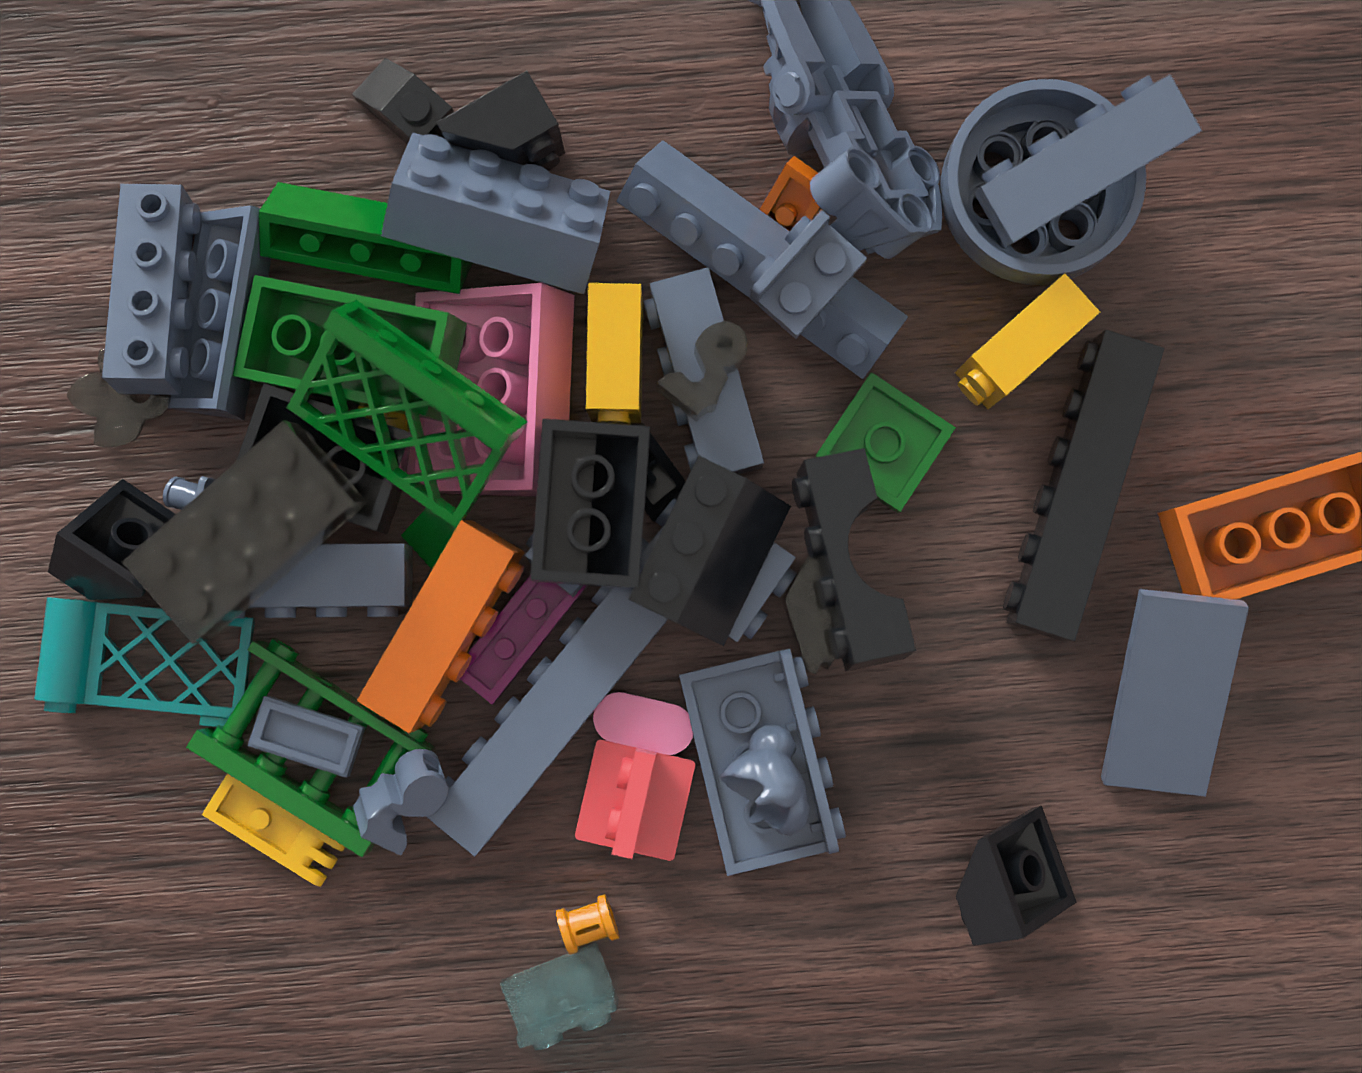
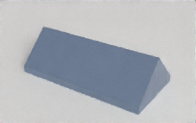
M249 205L200 212L201 227L199 233L195 234L193 245L197 261V274L194 281H189L188 299H190L193 308V322L190 329H185L183 346L188 352L189 370L187 377L181 378L179 395H168L165 408L244 420L250 381L234 377L233 371L254 275L268 277L271 258L260 256V208Z

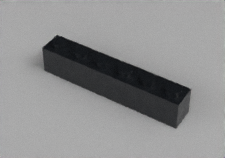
M1104 330L1093 339V342L1088 340L1085 342L1077 364V369L1084 371L1078 390L1071 389L1063 409L1062 416L1069 419L1063 437H1056L1048 457V465L1054 467L1049 485H1041L1034 502L1033 513L1039 515L1034 534L1028 532L1020 547L1018 561L1024 563L1019 582H1011L1004 599L1003 610L1009 611L1007 624L1061 641L1076 640L1165 348L1109 330Z

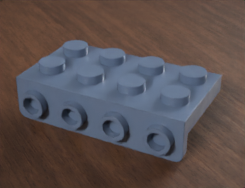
M787 648L679 674L727 876L828 852L833 854L839 852L837 839L846 838L839 808L829 809L825 793L826 788L833 787V781L827 758H817L812 738L820 737L821 732L814 706L804 707L800 688L807 687L809 684L802 657L792 658L791 651ZM765 725L781 726L790 732L796 744V751L792 756V762L799 770L802 780L806 785L809 815L805 826L791 836L778 833L765 821L751 824L749 818L757 809L755 802L732 791L720 779V775L738 756L749 750L750 739L753 733Z

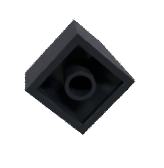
M528 71L523 72L436 122L444 139L450 144L470 150H488L495 153L501 159L521 165L534 164L550 171L560 162L559 157L565 154L559 124Z

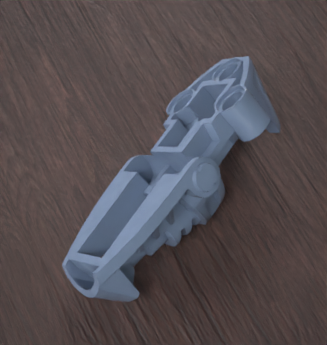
M749 0L762 7L769 33L766 37L772 56L766 61L763 68L765 76H772V80L769 83V91L771 93L769 111L772 121L788 154H801L811 149H816L824 169L811 179L810 190L814 200L823 211L836 216L837 220L830 226L857 250L865 249L867 254L876 252L887 259L895 257L918 239L939 232L942 226V204L938 185L940 171L933 157L923 148L913 144L907 131H897L887 111L894 96L892 78L849 0H799L801 13L796 0Z

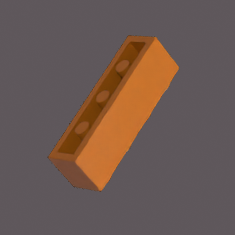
M461 520L362 690L357 702L409 734L423 728L424 725L431 727L446 705V700L441 695L450 680L455 683L458 682L472 660V656L467 651L476 635L483 638L493 625L498 615V611L493 609V606L502 591L509 593L521 577L524 566L520 565L519 561L525 551L473 520Z

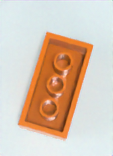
M1362 451L1157 513L1183 594L1235 600L1362 561Z

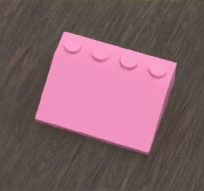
M544 283L461 289L460 294L446 291L416 293L415 306L448 312L467 323L457 371L528 421L519 438L511 443L480 495L537 496L543 419L569 420L575 296L573 294ZM420 418L424 435L446 432L443 422ZM474 436L460 438L467 466L484 463L492 449ZM448 441L427 444L434 471L455 468ZM410 446L407 474L421 473L415 447ZM470 474L471 483L477 474ZM457 476L436 479L439 493L462 494Z

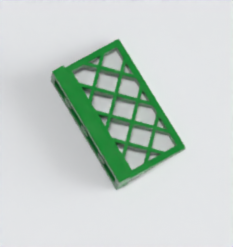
M354 300L332 310L323 326L327 333L292 396L287 409L447 523L457 528L460 521L466 519L511 443L519 438L528 421L359 301ZM339 341L354 351L359 371L339 375L333 355ZM325 371L326 377L320 378L322 372ZM388 375L398 383L402 402L381 405L374 377ZM362 379L369 407L349 410L341 382ZM329 385L336 413L323 414L307 402L314 387ZM431 406L440 412L446 432L424 435L417 408ZM405 410L412 437L391 440L384 413ZM371 415L379 443L365 444L355 435L351 418ZM474 436L492 450L484 463L467 466L460 438ZM448 441L455 468L434 471L427 444ZM414 446L421 473L407 474L400 469L394 449ZM470 474H477L471 483ZM458 477L463 498L457 508L441 498L436 479Z

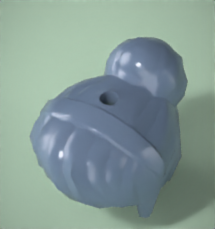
M765 725L753 733L750 739L749 750L738 756L720 775V779L732 791L755 802L757 809L749 818L751 824L765 821L778 833L791 836L805 826L809 815L806 785L802 780L799 770L792 762V756L796 751V744L790 732L781 726Z

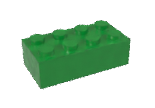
M254 275L233 376L263 385L265 383L295 392L327 333L323 326L331 311L354 300L362 303L456 371L467 323L448 312ZM339 341L333 352L339 375L359 371L354 351ZM325 371L322 372L320 378L326 377ZM388 375L374 377L381 405L402 402L398 383ZM362 379L341 382L347 403L369 407ZM329 385L314 387L311 393L313 396L332 399ZM424 406L417 408L420 418L443 422L441 413L433 407ZM405 410L394 411L406 415Z

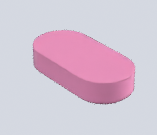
M614 692L606 695L594 710L593 722L595 729L606 741L673 755L683 751L693 738L688 712L677 704L625 692Z

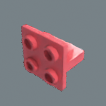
M599 739L596 742L575 838L613 848L612 855L632 859L633 853L672 861L675 858L695 770V762L687 758Z

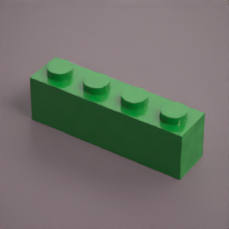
M278 182L259 210L260 256L456 294H460L473 264L459 258L382 237L381 233L388 204L386 202Z

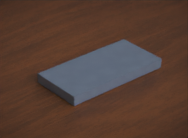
M1139 589L1101 773L1104 785L1206 797L1249 609L1245 601Z

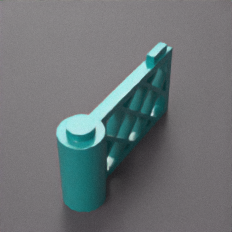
M47 597L34 699L45 701L44 711L76 713L77 704H89L200 715L199 725L224 726L247 689L251 652L247 649L253 641L255 618H213L211 613ZM110 614L130 616L143 633L120 650L108 636ZM141 617L157 618L159 620L148 627ZM170 620L181 621L195 638L171 655L154 633ZM192 622L211 625L200 633ZM221 625L242 627L239 649L223 661L205 638ZM148 638L166 661L143 678L125 655ZM197 644H200L217 666L194 683L177 660ZM107 647L113 656L105 662ZM238 658L235 676L228 665ZM119 661L136 684L121 696L102 695L103 673ZM171 666L188 689L175 700L164 701L157 696L148 683ZM222 671L235 686L232 707L212 705L199 688ZM142 689L149 699L133 698L131 696ZM194 694L201 704L185 703L183 701Z

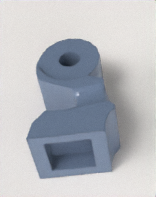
M427 749L409 751L397 761L395 774L382 773L378 781L372 786L360 788V796L353 805L361 837L400 856L403 854L407 846V835L401 816L430 817L445 803L448 795V786L438 756L434 752Z

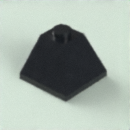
M121 479L57 532L48 573L89 600L142 597L203 541L205 533L198 528L188 526L186 520L124 479Z
M1042 806L1031 808L978 839L956 894L961 918L966 925L973 946L1024 939L1077 903Z

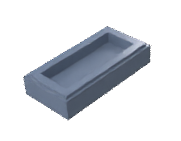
M264 696L248 746L347 778L351 774L366 727L275 697Z

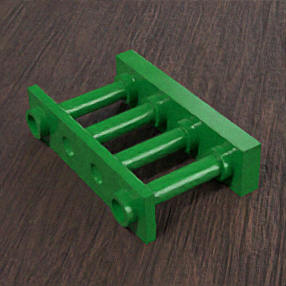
M272 638L270 643L266 641H252L247 650L264 660L260 669L225 725H218L216 729L210 727L197 730L186 748L360 857H363L371 852L375 843L361 837L354 808L348 806L346 810H343L328 800L331 796L328 789L337 774L317 768L310 780L304 779L301 784L285 774L288 769L285 765L287 758L268 752H261L259 756H256L242 747L245 740L241 736L260 708L264 696L268 695L281 672L307 687L297 705L318 711L324 699H327L351 714L347 721L365 726L366 728L369 725L394 741L366 787L376 783L382 773L395 774V765L405 753L415 749H427L433 752L435 746L425 741L429 733L421 728L409 734L357 702L356 697L296 661L299 652L284 642Z

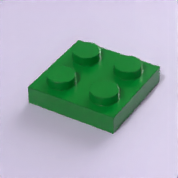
M871 372L814 458L865 448L877 500L895 512L900 513L956 427Z

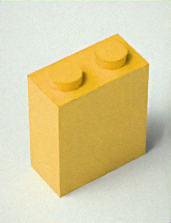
M1064 273L955 372L961 379L958 382V387L973 404L978 406L982 403L987 409H990L1097 316L1100 311Z
M588 283L587 413L591 422L621 425L641 423L643 297L641 284Z

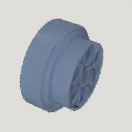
M1057 79L1028 80L1007 86L982 101L966 118L947 152L941 173L940 195L944 217L949 230L961 249L980 267L1000 278L1027 285L1053 284L1064 273L1070 279H1073L1089 271L1120 245L1129 234L1139 216L1146 190L1145 165L1027 234L1026 237L1032 245V252L1029 254L1018 253L1012 248L1011 244L1005 247L990 220L979 217L974 212L972 202L977 200L974 193L986 184L981 175L991 169L984 160V154L989 152L998 153L1005 160L1010 159L1015 167L1032 157L1028 150V147L1033 144L1032 140L1042 139L1054 131L1062 139L1078 129L1074 120L1101 103H1103L1107 111L1114 108L1115 106L1103 96L1082 85ZM1059 220L1073 222L1078 227L1079 239L1071 240L1064 237L1058 228Z

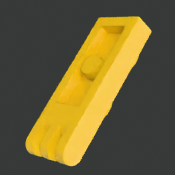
M229 774L225 776L202 813L207 819L319 887L323 885L327 876L311 866L313 860L329 869H332L338 860L333 854L322 848L324 842L339 851H344L345 849L343 845Z

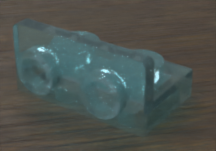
M597 942L578 949V952L570 955L568 953L502 979L500 982L518 1031L516 1041L519 1049L533 1044L534 1050L545 1049L560 1042L564 1038L562 1032L581 1025L583 1031L598 1028L611 1021L610 1013L617 1010L619 1001Z

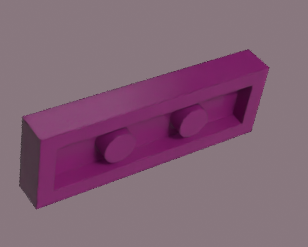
M530 575L496 617L487 634L480 638L468 652L472 656V660L460 680L490 704H495L588 586H583L572 597L555 583L531 581Z

